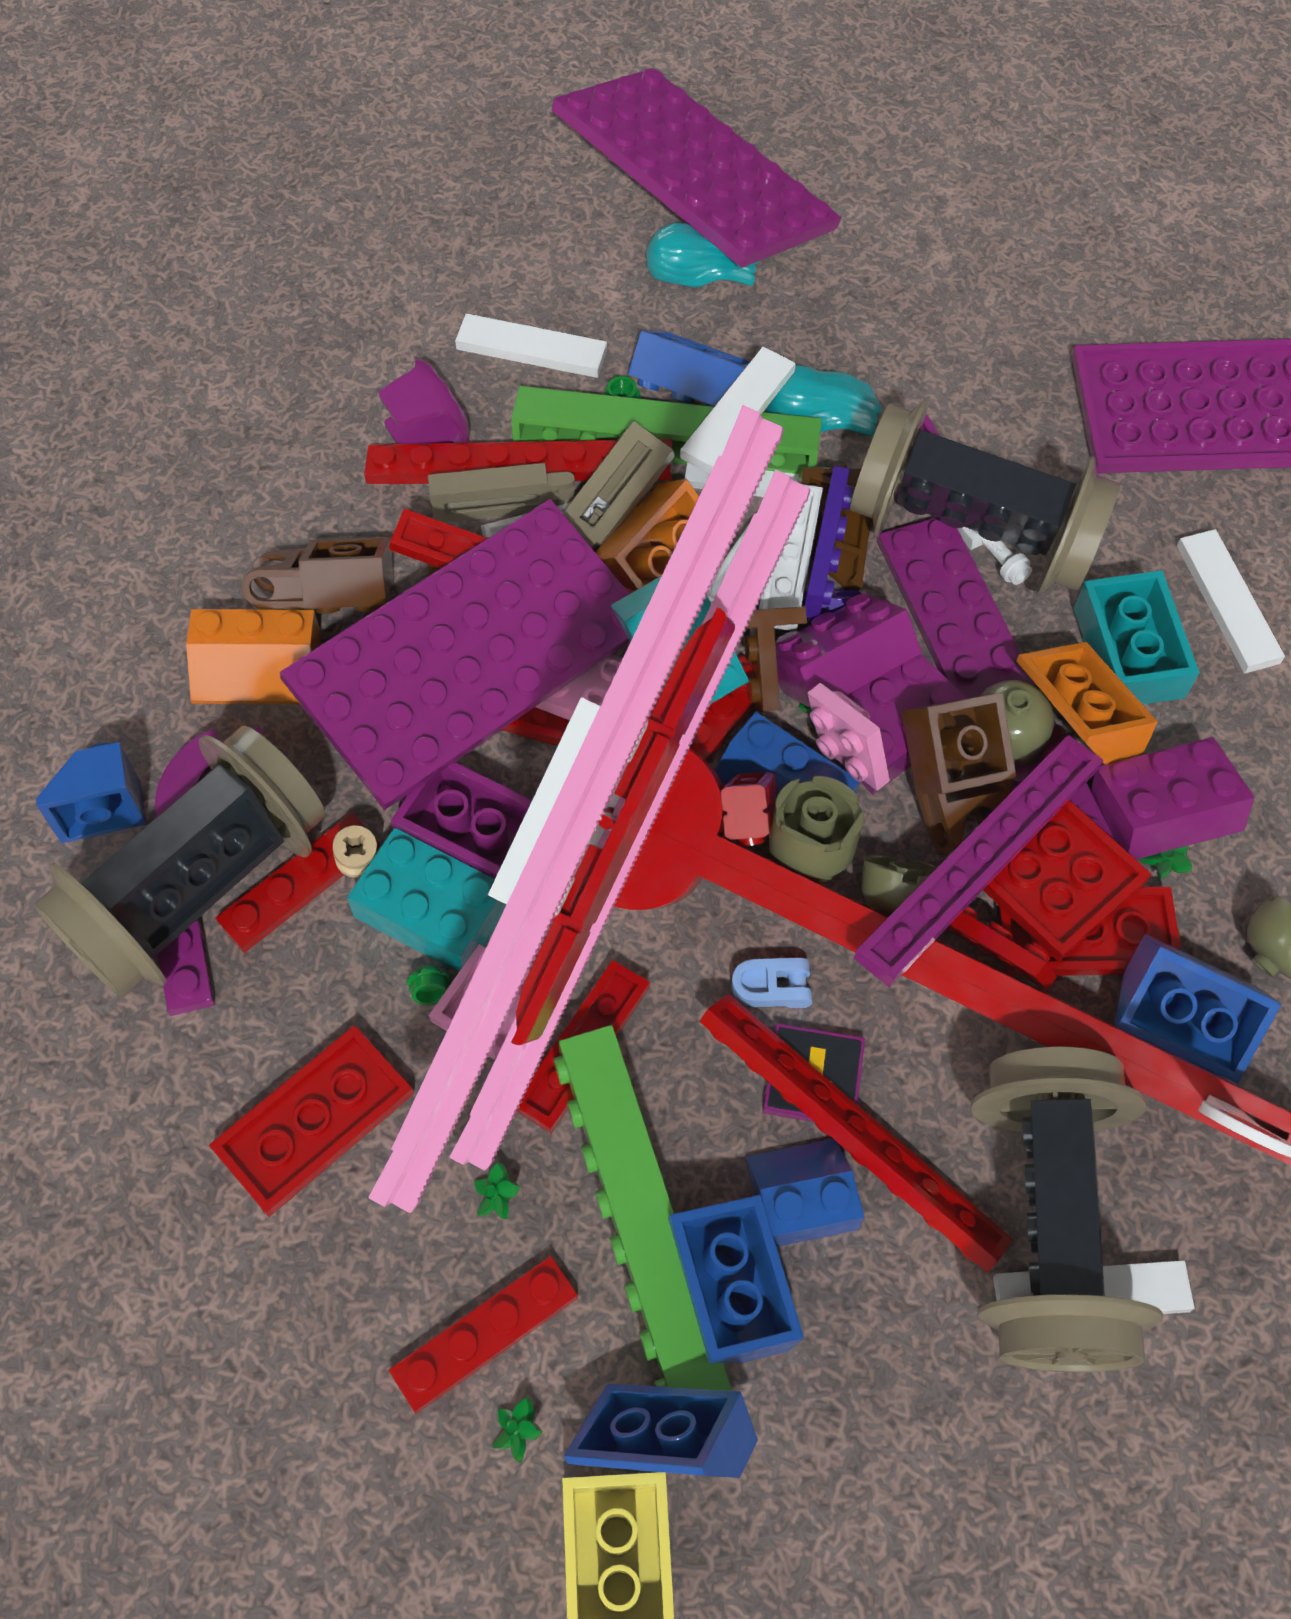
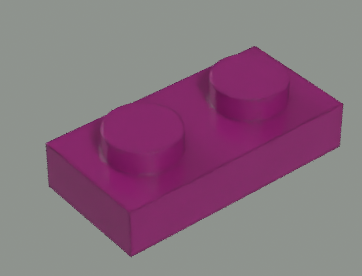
M197 920L158 954L160 970L167 980L163 989L167 1012L170 1016L215 1005L202 928Z

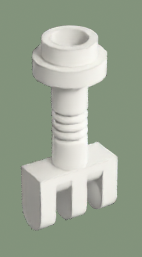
M966 527L957 528L970 550L984 544L1002 565L1000 575L1006 582H1012L1017 585L1024 582L1032 572L1031 563L1024 553L1014 555L1002 541H989L981 537L977 531Z

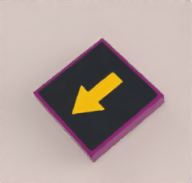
M776 1023L774 1033L852 1101L856 1104L858 1103L865 1038ZM767 1081L763 1114L814 1122L795 1105L787 1102L780 1092Z

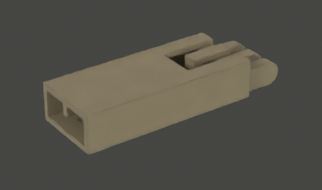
M633 421L563 512V515L593 551L597 546L601 547L636 508L675 457L673 449ZM597 497L610 505L605 513L596 507L588 521L583 518V515Z
M545 463L428 475L433 518L444 523L522 515L531 512L549 499L558 506L572 502L575 498L574 475L571 472L546 474Z

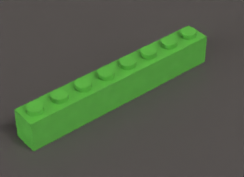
M519 386L511 416L513 442L620 440L633 421H635L658 439H672L675 455L672 463L687 465V462L680 458V450L714 407ZM763 412L761 414L763 419L780 425L784 429L781 442L776 445L777 450L773 451L774 456L771 457V462L768 463V469L765 471H775L776 469L783 473L800 474L804 468H815L822 419Z
M610 1025L559 1041L560 1056L553 1058L554 1066L560 1084L569 1083L574 1099L567 1101L568 1111L574 1129L583 1127L588 1144L580 1146L588 1173L597 1171L602 1189L594 1192L602 1218L611 1217L616 1235L609 1237L616 1264L618 1266L626 1263L631 1282L624 1284V1289L632 1313L641 1311L646 1330L638 1333L647 1361L656 1359L661 1379L655 1380L654 1385L656 1387L732 1391L723 1363L708 1362L668 1220L669 1215L674 1214L613 1026Z

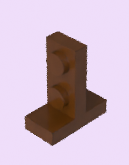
M806 606L754 610V615L750 616L749 626L745 627L750 628L751 635L745 637V655L747 661H752L754 678H748V696L751 703L755 702L757 710H780L774 626L807 623Z

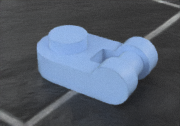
M751 959L739 964L733 972L731 985L733 995L738 1002L745 1006L807 1008L813 1004L812 991L807 988L806 978L810 976L809 960ZM776 977L789 979V987L777 988Z

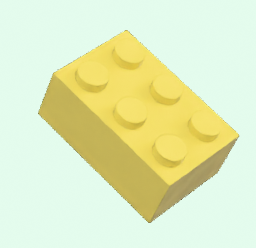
M666 1472L562 1478L567 1619H674Z

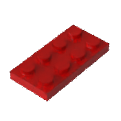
M1141 887L1060 962L996 903L998 924L1013 935L1011 941L1022 948L1027 943H1030L1049 956L1050 959L1047 964L1056 976L1124 975L1144 934L1181 950L1171 887ZM1003 965V971L1011 976H1021L1020 974L1011 970L1007 966Z
M354 1025L211 1142L209 1147L264 1213L271 1217L411 1098L414 1092L411 1086Z

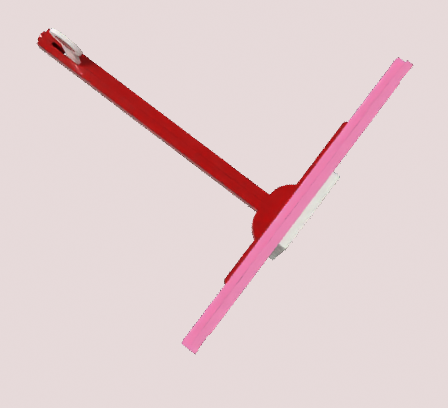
M742 405L723 454L718 456L601 706L582 697L580 698L488 895L507 905L391 1148L393 1152L368 1197L384 1207L393 1203L411 1213L421 1202V1196L424 1195L423 1190L427 1189L426 1184L430 1183L429 1178L433 1177L432 1172L436 1171L435 1166L438 1165V1160L441 1159L440 1154L444 1153L443 1148L447 1147L446 1142L450 1141L449 1136L453 1135L452 1130L456 1129L455 1124L458 1123V1118L461 1117L460 1112L464 1111L463 1106L467 1105L466 1100L470 1099L469 1094L473 1093L472 1088L475 1087V1082L478 1081V1076L481 1075L480 1070L484 1069L483 1064L487 1063L486 1058L490 1056L489 1052L492 1051V1046L495 1045V1040L498 1039V1033H501L500 1028L504 1026L503 1022L507 1020L506 1016L510 1014L509 1010L513 1008L512 1003L515 1002V997L518 996V991L521 990V985H523L514 1022L469 1114L471 1118L450 1155L451 1159L463 1165L470 1162L484 1171L488 1170L495 1160L496 1151L500 1150L499 1146L502 1145L504 1135L507 1134L506 1130L510 1129L509 1125L512 1124L511 1120L514 1119V1114L517 1113L516 1109L522 1103L521 1099L524 1098V1093L527 1092L526 1088L532 1082L531 1078L534 1077V1072L537 1071L536 1067L542 1061L541 1057L544 1056V1051L547 1050L546 1046L552 1040L551 1036L554 1035V1030L557 1029L556 1025L562 1019L561 1015L564 1014V1009L567 1008L566 1004L572 998L571 994L574 993V988L577 987L576 983L582 977L581 973L584 972V967L587 966L586 962L592 956L591 952L594 951V946L597 945L596 941L602 935L601 931L604 930V925L607 924L606 920L609 919V914L612 913L611 909L614 907L628 910L664 908L689 896L704 878L855 953L889 917L723 837L725 833L723 817L727 813L722 810L721 790L724 786L709 763L690 749V744L693 743L692 739L698 733L697 729L700 728V723L703 722L702 718L705 717V712L708 711L707 707L710 706V702L713 701L712 697L715 696V691L718 690L717 686L721 685L722 675L726 674L725 670L728 669V664L731 663L730 659L736 653L735 649L738 648V643L741 642L740 638L743 637V632L746 631L745 627L749 626L750 616L754 615L753 611L756 610V605L759 604L758 600L764 594L763 589L766 588V584L769 583L768 579L772 577L771 573L777 567L776 562L782 556L781 552L784 551V546L787 545L786 541L789 540V535L792 534L791 530L795 529L794 525L797 524V519L800 518L799 514L802 513V508L805 507L804 503L808 502L810 494L809 487L793 481L791 476L775 469L757 514L754 513L702 625L696 629L683 648L682 643L686 642L685 637L689 636L688 631L692 630L691 625L695 623L694 619L698 617L697 612L701 611L700 606L704 605L703 600L707 598L706 594L710 592L709 588L713 586L712 581L716 580L715 575L719 574L718 569L721 568L724 556L727 555V550L730 549L729 544L733 543L732 538L736 537L735 532L739 530L738 526L742 524L741 520L745 518L744 513L748 512L747 507L751 506L750 501L754 499L753 495L757 493L756 488L760 487L759 482L763 481L762 476L765 475L768 463L771 462V457L774 456L773 451L777 450L776 445L780 444L782 439L783 427L763 419L758 411ZM935 940L902 974V976L1047 1047L1086 1048L1113 1055L1121 1060L1124 1065L1125 1085L1291 1166V1111L941 941ZM1244 1112L1255 1116V1117H1256L1255 1120L1253 1121V1120H1252L1247 1114H1245Z

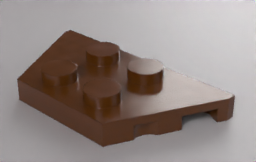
M840 465L837 467L847 468V465ZM834 466L830 469H823L821 467L804 468L797 478V482L800 484L823 487L810 560L813 562ZM861 469L849 470L846 485L854 486V490ZM841 509L840 516L848 517L843 541L835 540L834 548L841 549L837 573L828 572V575L845 590H860L863 583L871 518L850 511V509Z

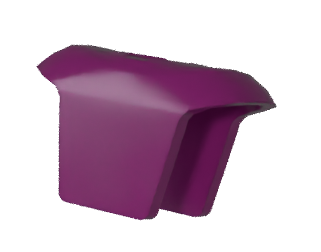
M414 356L415 367L379 390L380 400L391 415L384 421L385 427L396 444L468 443L470 428L468 419L451 390L438 375L431 363Z

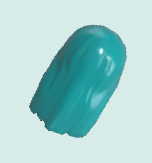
M674 222L663 226L654 233L646 250L647 267L655 279L693 288L702 287L717 280L753 286L755 281L754 274L757 270L755 266L759 264L758 261L741 268L688 223Z
M795 365V372L764 411L766 413L821 418L820 433L834 429H845L873 436L876 430L874 424L877 423V415L881 413L882 406L879 399L874 395L873 388L863 380H859L845 372L818 371L809 366Z

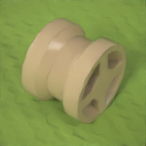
M352 825L345 827L337 833L333 840V852L336 866L342 874L348 877L360 878L377 854L376 839L370 830L362 826ZM362 844L359 848H358V847L351 848V847L349 846V845L354 846V845Z

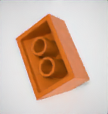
M687 479L659 483L595 552L623 587L636 591L663 575L698 501V494Z
M191 609L186 642L191 703L300 704L280 679V671L320 646L321 632L314 610Z
M1087 642L1018 655V664L1090 749L1103 760L1104 764L1143 755L1158 721Z

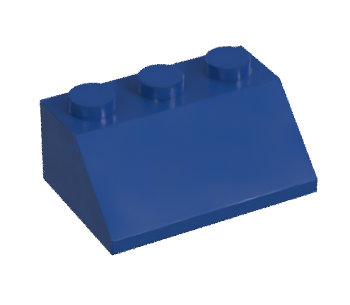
M641 330L628 375L639 378L637 384L644 388L659 391L661 386L672 390L671 397L677 400L693 403V400L697 399L707 403L706 406L715 407L751 361L664 330Z
M757 712L731 740L715 769L724 787L738 773L771 771V773L776 774L777 794L774 797L776 799L783 787L797 779H800L799 783L813 781L814 776L833 778L850 787L856 795L860 783L848 772Z
M1144 934L1123 975L1115 1025L1124 1031L1238 1084L1282 1004L1263 989Z
M760 1195L669 1215L668 1220L709 1363H745L785 1353L804 1339Z
M607 1384L566 1451L564 1458L567 1464L740 1478L758 1438L740 1391Z

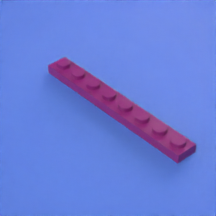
M1067 735L856 950L853 959L890 988L1094 775L1103 760Z

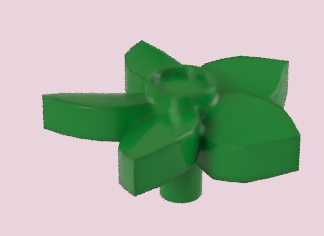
M1188 846L1174 850L1170 849L1139 859L1142 863L1157 865L1156 874L1160 879L1169 875L1171 870L1176 873L1192 871V864L1186 857Z
M497 1162L490 1170L488 1179L474 1181L476 1191L480 1195L485 1196L479 1206L477 1216H487L495 1210V1213L500 1218L508 1219L509 1207L507 1200L517 1195L520 1185L509 1181L508 1171L503 1163Z
M524 1398L515 1406L513 1411L498 1409V1422L505 1430L497 1437L492 1448L505 1450L511 1446L512 1456L518 1462H522L525 1454V1439L536 1440L543 1432L536 1423L532 1422L534 1407L531 1399Z

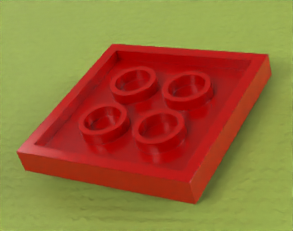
M1069 800L983 891L1060 962L1148 882L1152 874Z

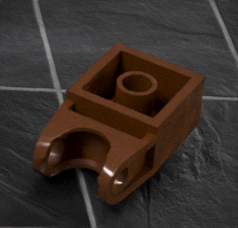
M390 537L310 540L306 549L263 553L256 559L252 570L247 573L242 582L244 597L253 606L263 609H316V612L321 614L338 612L341 607H356L357 611L360 612L376 611L381 606L387 604L394 585L392 552L389 550ZM266 562L277 563L273 565L262 566ZM254 579L258 587L272 592L273 595L261 598L254 594L251 588L252 580Z
M1002 692L971 696L901 710L916 795L932 844L943 855H950L962 843L964 821L971 811L976 816L980 825L1012 792V778L1017 777Z

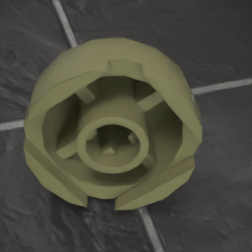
M1020 680L1001 681L987 687L981 695L1002 692L1014 765L1022 766L1036 760L1049 744L1055 722L1053 708L1043 692L1032 684Z
M866 856L860 877V890L863 900L868 907L890 916L939 866L911 859L910 863L897 862V856Z
M1269 894L1253 912L1247 926L1248 943L1256 953L1252 961L1259 969L1272 978L1277 973H1280L1291 979V902L1279 895L1274 898L1272 894Z

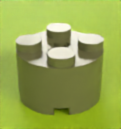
M814 776L813 781L799 783L800 779H797L783 787L776 799L771 832L769 833V855L772 860L780 863L783 867L815 882L825 883L830 881L834 875L846 869L852 862L864 823L863 810L861 812L855 792L838 780L825 776Z

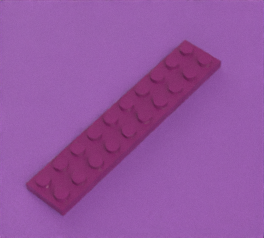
M937 517L887 531L877 537V544L937 669L965 697L981 695L987 687L1008 680H1020L1038 688L1035 682L1018 664L1017 658L1021 653L957 528L947 526ZM1054 722L1050 742L1043 750V753L1032 762L1022 766H1015L1017 778H1012V791L1064 740L1056 722ZM1085 783L1072 796L1070 801L1114 839L1087 783Z

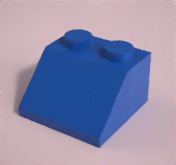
M120 742L98 743L88 749L75 751L36 798L38 809L61 843L147 825L141 783Z
M834 1139L745 1157L754 1196H761L776 1247L859 1229L864 1219V1213L853 1171L839 1144Z

